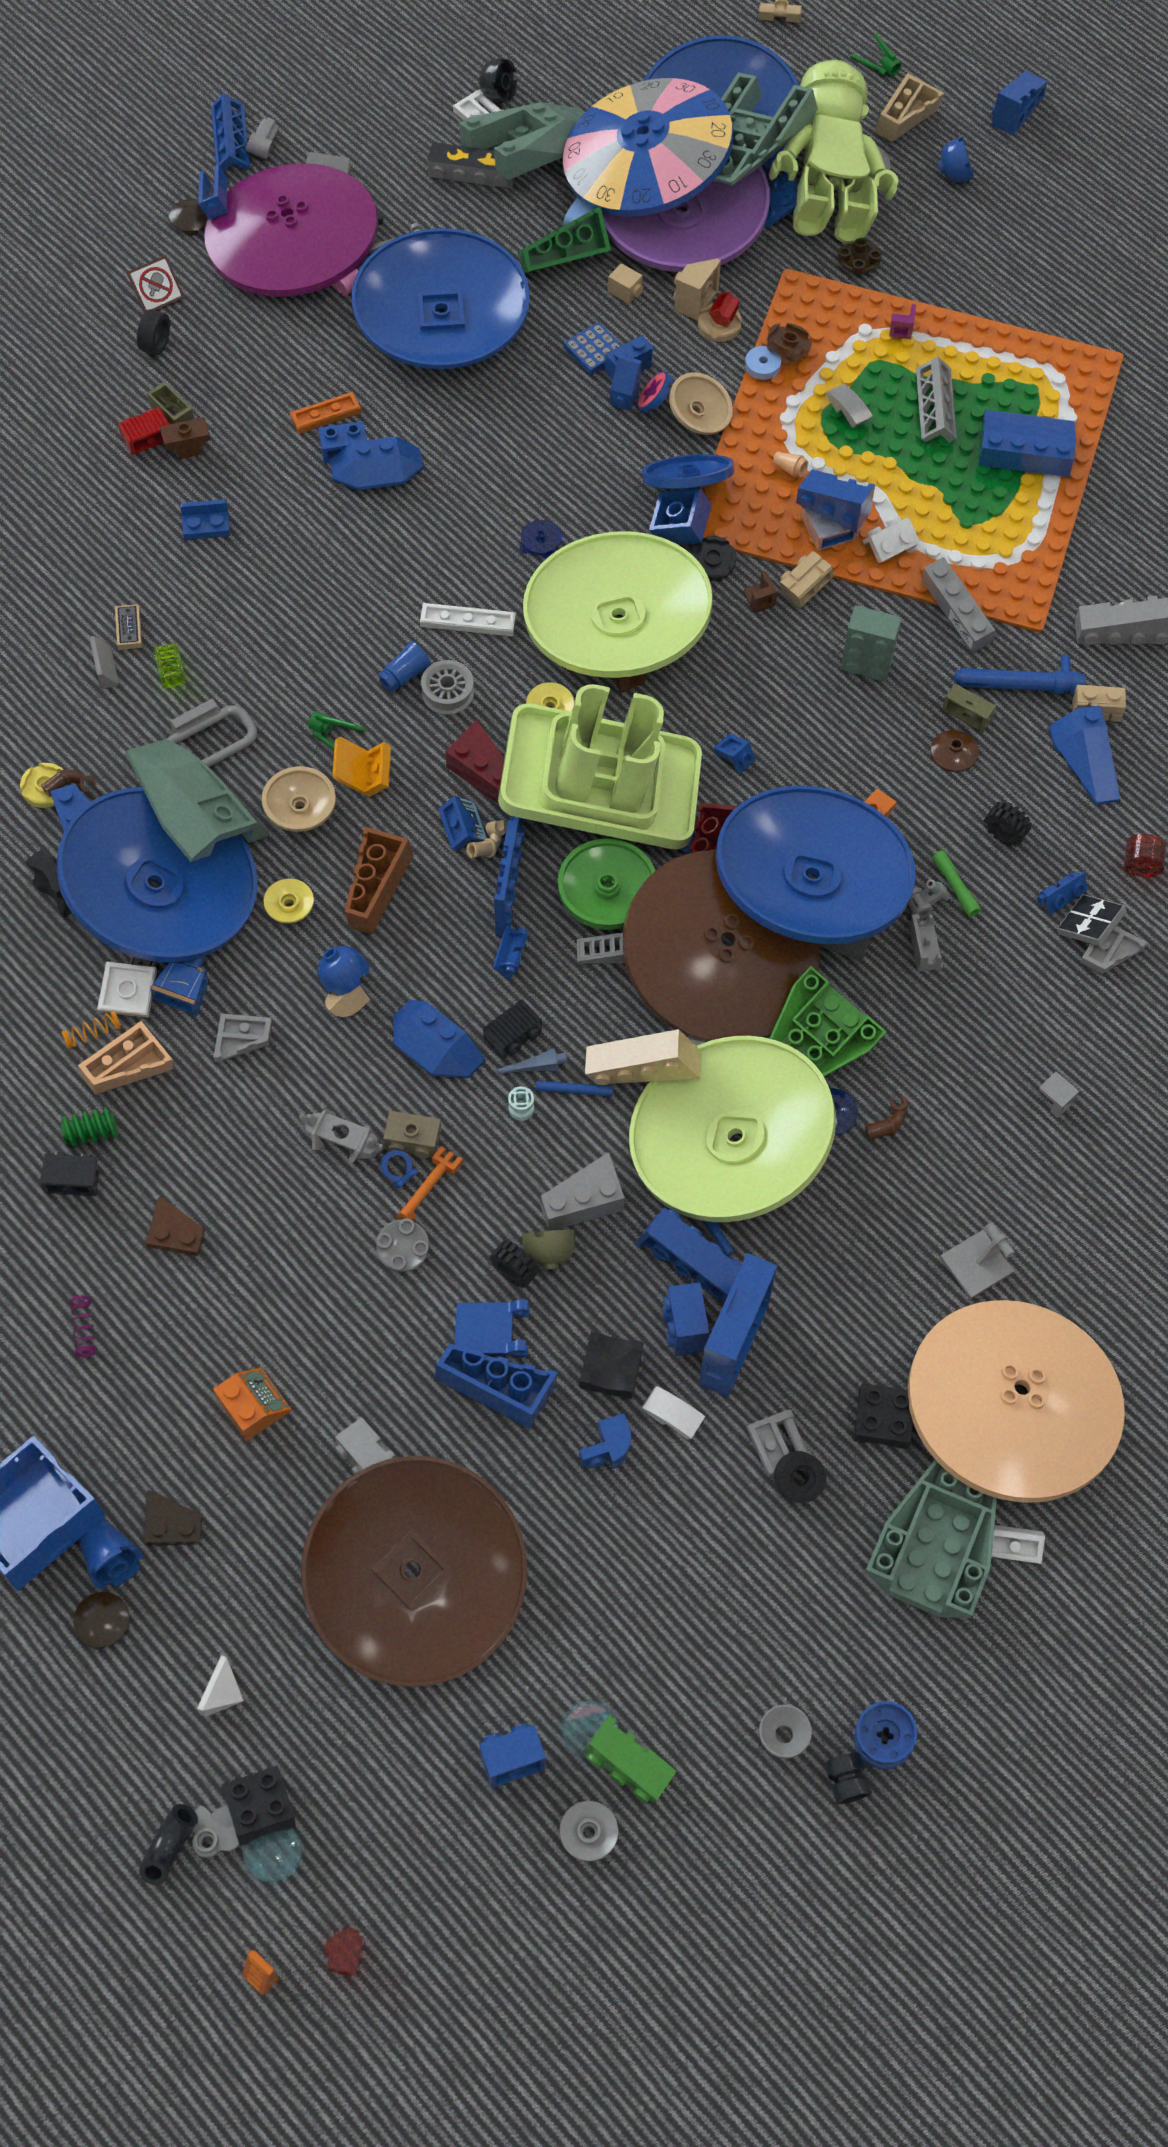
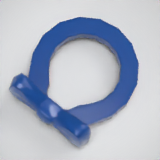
M391 1150L382 1158L381 1171L387 1179L394 1181L396 1188H400L418 1173L416 1168H412V1161L404 1151ZM394 1155L401 1156L406 1163V1174L403 1177L392 1175L387 1168L388 1160Z

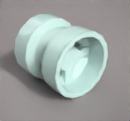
M521 1086L511 1090L508 1097L510 1115L512 1118L520 1121L529 1119L534 1113V1095L532 1091Z

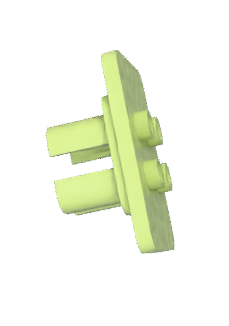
M593 684L583 686L578 690L572 712L529 703L522 704L514 710L510 722L498 797L499 805L504 812L514 817L668 849H681L688 845L695 825L702 750L695 740L687 736L660 731L663 724L664 710L656 699L634 693L625 723L602 719L610 688Z

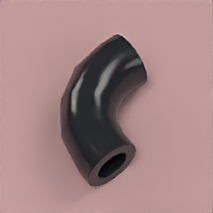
M184 1804L175 1805L155 1835L139 1868V1875L146 1883L159 1885L166 1881L180 1850L198 1823L196 1812L189 1806Z

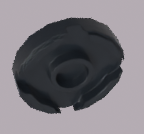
M719 536L704 537L702 543H695L690 553L704 568L709 581H719L728 577L736 564V551L725 538Z

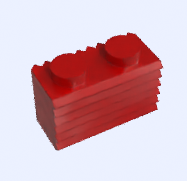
M160 407L147 410L144 414L126 418L123 422L118 423L121 438L131 455L164 443L160 427L170 425Z

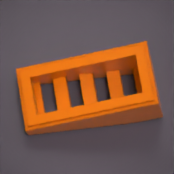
M255 1950L249 1952L243 1970V1977L261 1995H265L278 1981L279 1976L274 1968Z

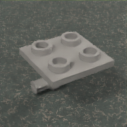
M993 1222L987 1224L984 1230L940 1255V1259L970 1299L1014 1273V1270L1005 1258L1012 1256L1015 1250L1006 1241L1008 1237L1005 1233L1001 1234ZM984 1230H986V1232H987V1233L989 1234V1236L992 1238V1241H991V1239L988 1237V1235L985 1233Z

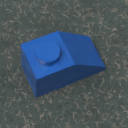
M620 354L610 388V405L631 411L640 392L641 360Z

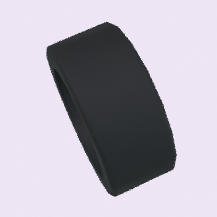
M149 309L143 314L137 331V346L140 351L156 356L163 352L170 334V319L166 313Z

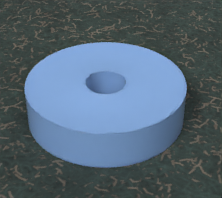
M767 346L755 347L747 353L745 369L750 376L760 380H767L779 373L781 356L776 352L769 351Z

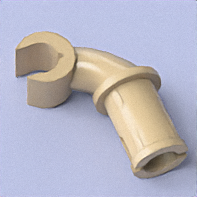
M504 820L487 823L486 831L490 838L482 842L468 843L467 854L470 858L482 856L492 858L495 856L501 844L502 835L507 831V824Z

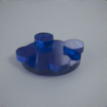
M546 520L530 522L521 532L520 551L539 555L547 559L559 548L563 532L555 524Z

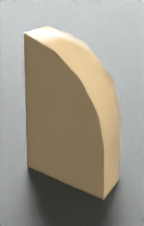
M359 985L344 995L337 996L334 992L328 993L325 1004L327 1009L335 1016L347 1017L358 1012L370 998Z

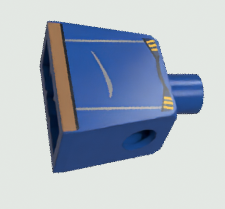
M201 957L187 962H169L150 988L153 1000L197 1016L208 984L207 972L204 968H201L204 958Z

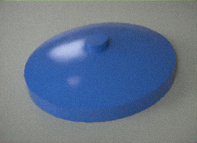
M694 454L666 458L650 463L642 469L643 482L653 487L676 490L705 487L731 477L734 474V461L729 457L713 454Z

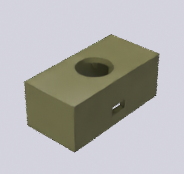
M166 382L147 392L149 405L153 409L160 407L169 424L194 419L192 408ZM171 407L176 408L178 413L173 416L167 409Z
M954 684L945 696L942 710L984 732L993 720L996 705Z

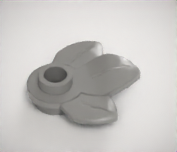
M201 1805L196 1809L198 1823L193 1829L195 1836L192 1845L194 1851L200 1857L210 1858L219 1851H232L239 1846L227 1805L218 1808L213 1813H210L209 1810ZM206 1839H212V1845L208 1848H204V1841Z

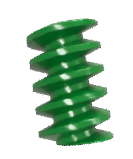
M103 1107L102 1115H99L97 1110L93 1109L91 1118L86 1111H83L81 1120L78 1119L75 1113L72 1114L71 1122H68L67 1118L62 1116L61 1128L66 1148L68 1141L71 1142L73 1147H77L79 1138L84 1145L88 1144L89 1136L94 1142H98L99 1134H101L104 1140H108L109 1132L115 1138H118L114 1113H110L107 1107Z

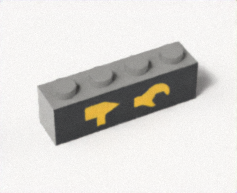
M432 142L427 160L428 177L512 189L515 177L507 180L496 172L493 150Z

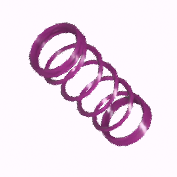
M85 1295L76 1296L70 1300V1305L73 1307L71 1313L77 1316L72 1321V1325L77 1327L73 1332V1336L79 1339L74 1344L76 1348L75 1356L80 1358L91 1357L96 1354L95 1346L85 1345L76 1347L77 1342L81 1340L95 1339L94 1336L83 1338L75 1336V1332L79 1329H91L94 1327L91 1324L81 1327L74 1324V1320L79 1317L88 1318L93 1315L91 1313L81 1315L73 1313L74 1308H85L92 1304L91 1298ZM77 1300H88L82 1303H74ZM83 1351V1352H91V1353L82 1354V1353H79V1352Z

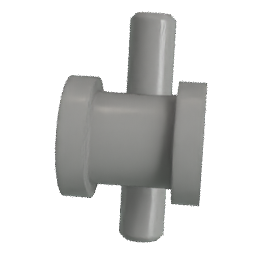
M930 879L926 882L927 888L924 890L921 888L913 889L908 903L912 911L911 916L919 914L920 920L933 912L932 905L940 899L943 901L950 899V893L942 883Z

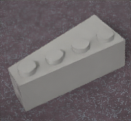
M1156 595L1147 597L1148 601L1133 602V599H1128L1113 606L1110 602L1079 606L1075 618L1077 644H1168V598L1157 599Z

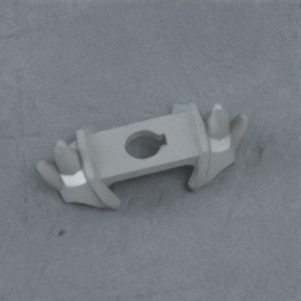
M323 1110L322 1113L299 1115V1119L305 1127V1134L312 1140L313 1150H320L325 1146L321 1139L330 1141L354 1151L350 1154L348 1160L352 1164L356 1159L375 1158L384 1148V1145L380 1143V1138L371 1130L368 1124L364 1127L336 1117V1114L330 1110ZM346 1126L349 1129V1134L343 1139L337 1138L334 1135V1131H332L333 1128Z

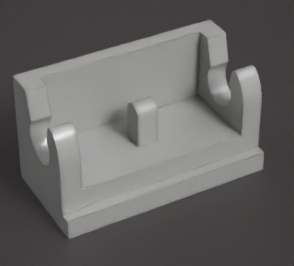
M914 914L911 917L909 932L917 971L943 968L932 914H929L927 916L928 919L920 921L919 914Z

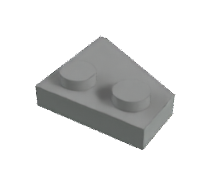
M221 1013L214 1061L220 1062L268 1046L272 1018Z

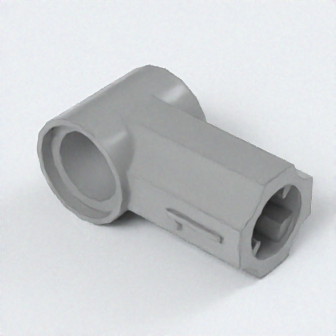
M269 117L261 120L256 132L252 133L246 147L247 152L265 160L268 158L273 140L279 129L275 120Z

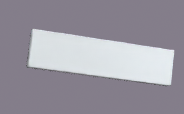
M423 603L420 627L513 636L516 612Z

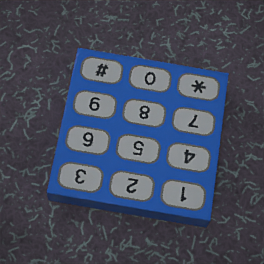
M599 322L564 342V349L590 375L604 368L606 353L622 346Z

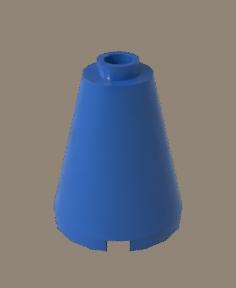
M105 1518L101 1519L78 1539L90 1580L98 1589H106L104 1585L113 1584L114 1587L123 1584L139 1570V1560L143 1561L140 1549Z

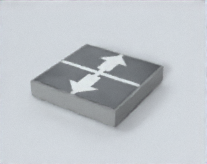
M1083 894L1057 927L1059 935L1101 946L1127 911L1125 905Z

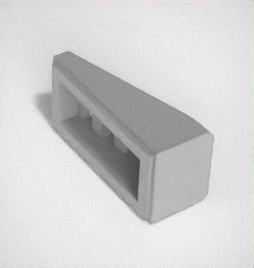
M623 933L577 939V964L625 963L622 943ZM594 946H599V953L595 954ZM605 946H609L610 952H605ZM615 946H620V950L615 951ZM584 947H589V955H585Z

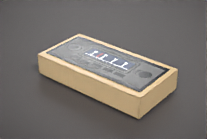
M139 604L115 606L118 650L142 648Z

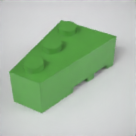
M609 1715L582 1751L587 1755L586 1760L597 1768L603 1766L611 1772L609 1777L619 1785L623 1786L626 1783L634 1789L633 1795L646 1804L648 1801L651 1803L656 1802L677 1771L651 1749H645L635 1741L636 1737L631 1732L625 1734L613 1724L616 1720Z

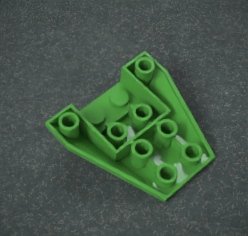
M810 966L794 983L769 1039L787 1044L801 1052L816 1065L823 1077L870 1052L887 1031L868 1015L862 1014L831 987L830 982Z

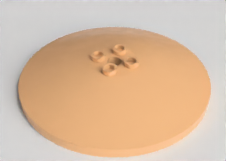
M996 1300L969 1305L951 1313L936 1324L926 1335L917 1350L909 1372V1409L914 1426L927 1450L956 1479L983 1494L998 1499L1025 1503L1044 1502L1062 1498L1079 1491L1103 1471L1115 1453L1121 1439L1125 1416L1124 1399L1121 1385L1111 1362L1098 1344L1084 1330L1062 1315L1034 1304L1020 1301ZM1014 1386H1024L1027 1389L1028 1394H1019L1018 1392H1016Z

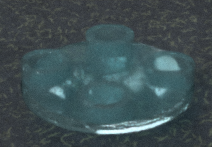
M292 1828L258 1837L250 1843L244 1844L243 1849L244 1862L249 1872L255 1878L266 1882L281 1881L294 1874L302 1856L300 1838Z

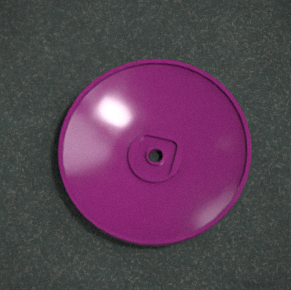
M288 164L255 173L227 191L228 213L212 220L207 219L204 236L207 253L213 267L230 284L258 295L275 297L296 296L326 288L354 271L367 257L373 247L378 231V218L370 193L351 175L324 165Z

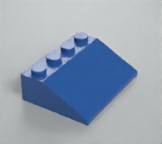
M985 410L979 466L1069 477L1075 455V421Z

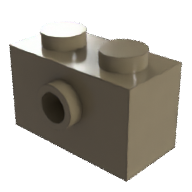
M389 1111L383 1137L384 1148L389 1151L401 1150L405 1153L414 1154L419 1158L433 1157L437 1151L441 1135V1119Z

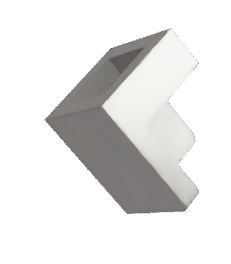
M1057 1072L1051 1075L1039 1088V1091L1054 1103L1050 1112L1057 1118L1075 1102L1079 1090Z

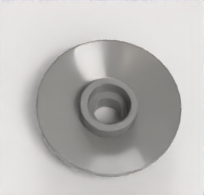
M595 1801L577 1803L569 1808L562 1818L560 1824L561 1842L566 1851L579 1860L596 1861L602 1859L612 1851L618 1838L616 1818L601 1803ZM586 1828H591L595 1834L591 1838H586L583 1831Z

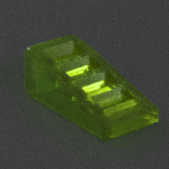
M177 643L154 647L162 688L186 684ZM174 651V652H172V653H167V654H162V655H160V653H165V652ZM175 657L174 659L161 661V659ZM177 663L176 665L163 667L164 665ZM176 669H178V671H173V672L164 673V672H166V671H171V670H176Z

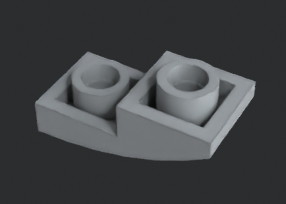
M842 384L826 393L837 413L842 411L852 428L865 423L873 417L860 397L847 385Z

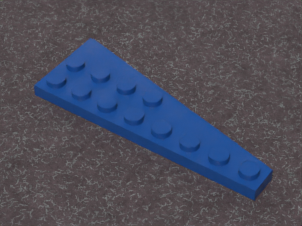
M511 815L510 820H508L504 842V858H501L500 876L497 879V894L494 896L495 936H503L505 926L511 927L513 913L511 911L512 906L515 905V885L518 884L519 878L518 864H521L522 858L521 843H524L525 828H522V821L527 822V819Z

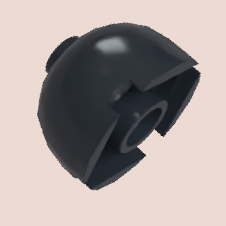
M493 59L483 66L478 77V84L483 95L491 102L506 103V101L513 99L517 88V80H514L513 73L517 72L513 62L509 59Z

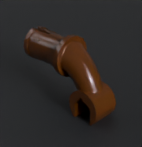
M58 769L57 774L44 784H41V787L49 797H52L50 791L62 788L65 785H71V783L77 784L78 789L86 793L88 791L84 787V781H89L93 787L96 786V781L92 776H85L75 770Z
M901 1095L902 1105L900 1107L895 1105L891 1098L890 1111L892 1117L887 1116L885 1120L865 1124L869 1140L890 1134L895 1136V1132L903 1124L908 1111L906 1097Z

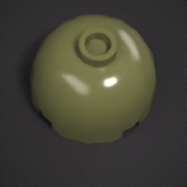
M553 1230L537 1234L535 1232L521 1234L524 1252L526 1254L529 1253L532 1256L531 1259L537 1262L536 1264L543 1265V1270L559 1269L558 1263L567 1261L575 1249L574 1230Z

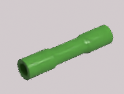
M941 850L935 853L932 857L941 874L947 879L968 917H974L981 912L980 906L972 893L964 885L946 852Z

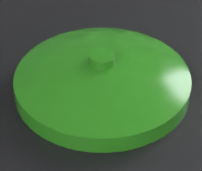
M617 839L589 841L574 849L561 865L558 874V893L561 903L573 918L584 925L604 930L623 928L631 901L646 879L655 872V868L643 851L628 842Z

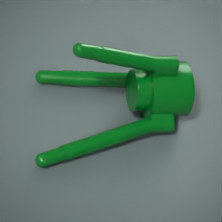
M874 33L873 36L878 42L877 46L884 53L880 60L881 67L854 54L850 55V58L880 72L883 76L887 73L890 76H894L902 67V62L896 58L877 33Z
M318 711L311 715L308 723L309 729L314 731L312 736L320 739L333 751L335 744L323 735L331 732L333 724L365 732L364 727L331 718Z

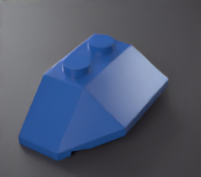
M396 436L351 442L330 460L333 481L336 483L340 482L356 490L405 484L417 472L423 469L420 448Z
M410 999L393 1015L394 1046L431 1076L469 1078L486 1061L467 1033L428 1002Z

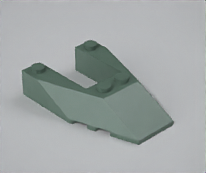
M738 72L721 98L731 116L734 129L733 146L725 166L713 181L729 185L736 184L761 167L792 137L806 127L818 109L813 89L794 85L774 117L752 112L762 97L757 76Z
M540 102L471 116L459 123L461 146L488 149L502 143V145L494 147L496 172L510 180L562 158L567 138L585 112L576 107Z

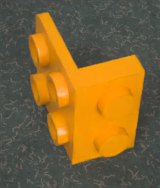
M343 737L336 738L333 778L367 797H371L389 787L391 745L382 742L367 751Z

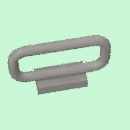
M212 698L171 720L173 735L168 737L167 740L177 744L230 715L238 716L248 731L247 736L201 760L205 765L211 767L250 746L257 737V728L243 708L230 705L218 710V706Z

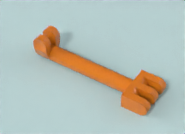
M441 1146L432 1157V1163L437 1166L408 1203L396 1215V1219L407 1218L415 1221L414 1211L445 1171L454 1175L464 1159L458 1156L451 1163L455 1154L449 1151L443 1158L446 1148Z

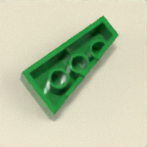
M601 206L518 251L524 273L611 251Z

